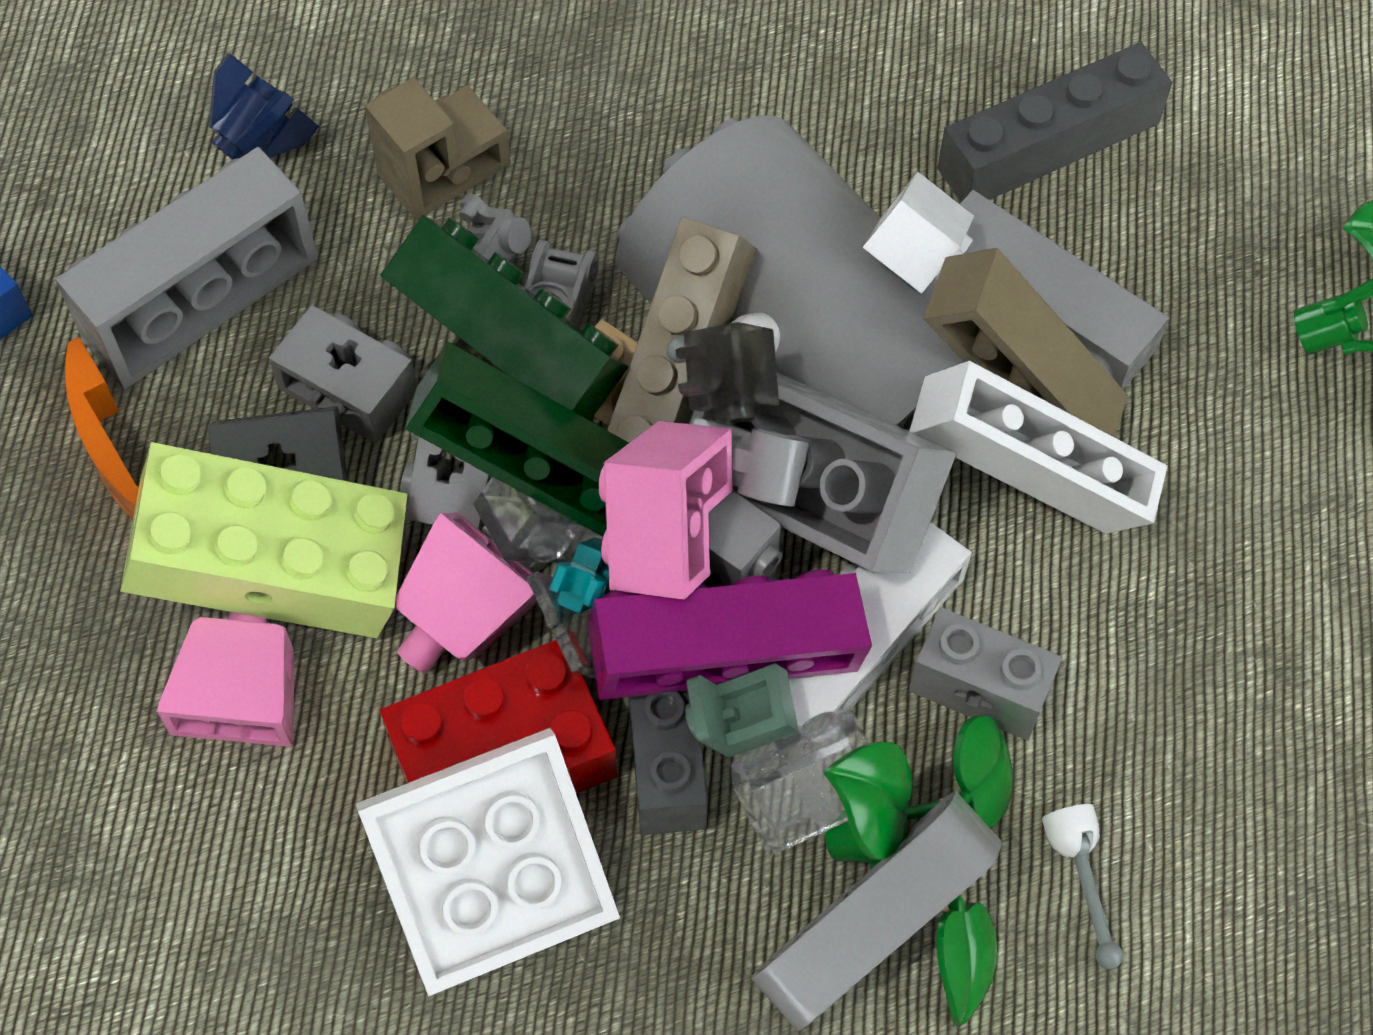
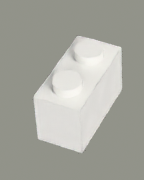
M917 172L882 215L863 248L922 294L934 278L938 279L945 257L964 254L972 243L973 239L966 233L974 215Z

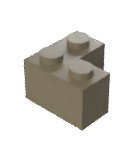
M412 77L397 87L382 91L374 100L364 105L378 175L416 221L422 215H427L511 164L507 129L469 85L451 95H445L434 100L417 79Z

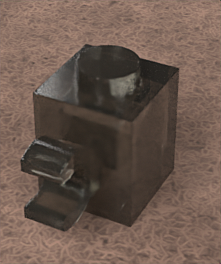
M736 322L684 333L685 346L679 347L675 351L676 358L686 359L687 382L678 384V390L683 396L689 397V410L716 413V423L731 424L755 420L754 410L779 406L773 329Z

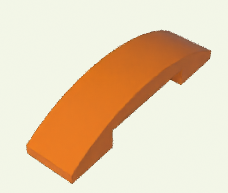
M77 337L68 342L65 358V383L71 415L77 432L102 482L118 505L133 520L139 486H136L100 421L118 413L119 410L103 376L80 337Z

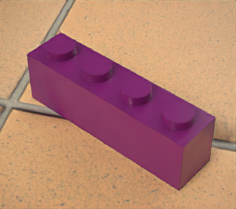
M826 569L809 571L798 576L796 579L771 581L765 576H751L740 579L730 586L706 588V585L701 583L685 600L613 591L606 594L603 598L594 599L587 625L599 700L688 690L687 680L698 675L718 685L774 663L787 670L789 679L858 672L872 647L856 573L834 575L832 571Z

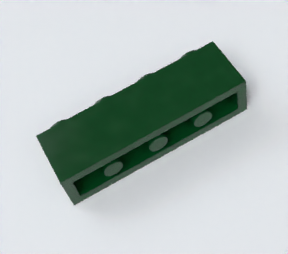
M422 215L380 276L504 373L590 421L629 368L628 365L613 355L619 344L590 323L583 330L566 319V316L571 311L567 304L542 287L534 295L519 283L525 275L522 270L496 252L488 260L473 248L479 238L449 217L445 224L441 225Z
M447 341L416 388L405 429L603 537L607 529L606 502H603L599 495L600 473L604 462L629 444V442Z

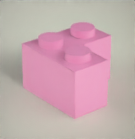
M657 421L604 462L599 477V495L601 500L606 502L607 529L603 536L601 552L604 563L609 565L610 590L685 600L710 576L708 513L733 491L731 428Z

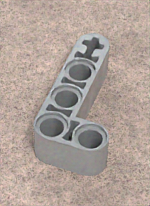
M953 791L919 820L892 856L876 864L783 945L752 975L751 980L796 1031L802 1030L981 877L996 861L1002 841L956 791Z

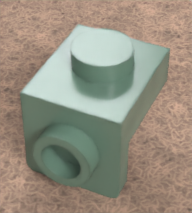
M776 663L718 685L701 675L687 680L690 703L686 705L685 715L691 733L699 742L728 758L799 733L788 672Z

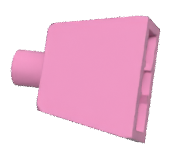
M458 512L440 513L396 595L395 608L416 625L397 649V653L406 663L425 674L431 670L445 650L462 661L476 658L549 591V585Z
M229 612L228 619L207 617L195 619L190 625L158 704L157 713L169 734L173 736L292 747L294 725V651L286 628L278 624L267 623V618Z

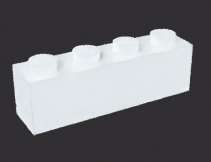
M971 361L925 376L910 432L957 452L955 458L1105 534L1154 523L1167 465Z
M930 522L911 573L871 572L861 566L856 568L852 564L847 565L839 574L856 573L872 647L858 672L789 679L799 733L782 739L806 758H809L964 580L972 552Z

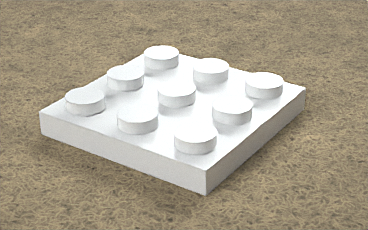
M551 728L356 803L358 813L428 996L620 919L559 744Z

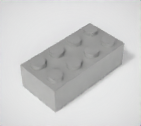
M258 146L243 157L229 161L218 173L192 190L178 194L169 205L143 222L129 226L118 238L90 256L78 259L66 272L56 277L55 280L83 342L125 390L318 260L301 191Z
M714 355L689 424H692L695 417L749 431L756 428L809 441L794 506L778 505L739 495L778 521L782 528L871 572L911 573L957 452L758 363ZM733 486V491L737 493L739 487Z

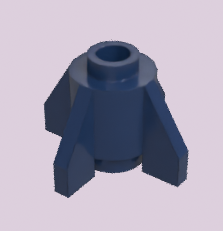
M227 53L214 70L209 127L217 136L212 141V144L232 160L243 157L258 146L271 158L307 144L320 126L298 108H294L287 117L285 114L293 105L294 99L286 92L276 89L261 77L255 75L249 85H246L245 83L253 71L232 54Z

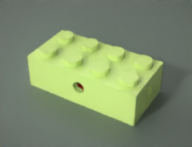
M151 442L140 478L120 592L378 638L395 608L408 494Z

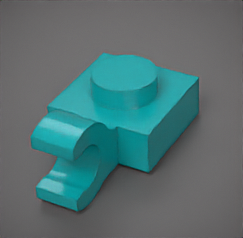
M594 537L580 542L571 562L558 563L549 586V590L560 593L556 604L580 614L592 608L594 599L603 598L606 594L612 592L609 587V565H606L602 559L601 539Z

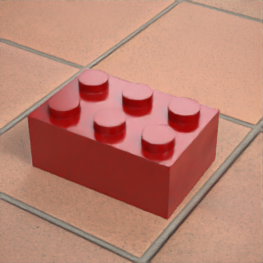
M565 636L379 709L387 737L406 784L548 728H551L556 736L576 794L617 778L615 747Z

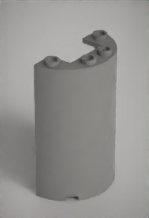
M762 115L741 121L730 118L722 122L712 135L698 143L691 150L683 148L675 152L665 163L663 168L664 174L646 193L632 215L618 228L617 237L620 241L617 247L615 265L651 304L681 217L740 235L757 250L732 321L744 314L765 313L776 322L780 332V342L775 354L766 361H758V364L910 431L925 376L964 363L923 319L937 280L934 278L921 294L863 248L881 217L786 120L780 117ZM728 349L721 350L719 356L735 359L730 355Z

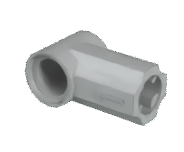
M695 417L693 425L731 428L733 486L739 487L737 493L764 502L794 506L809 441L768 430L753 428L752 431L714 420Z

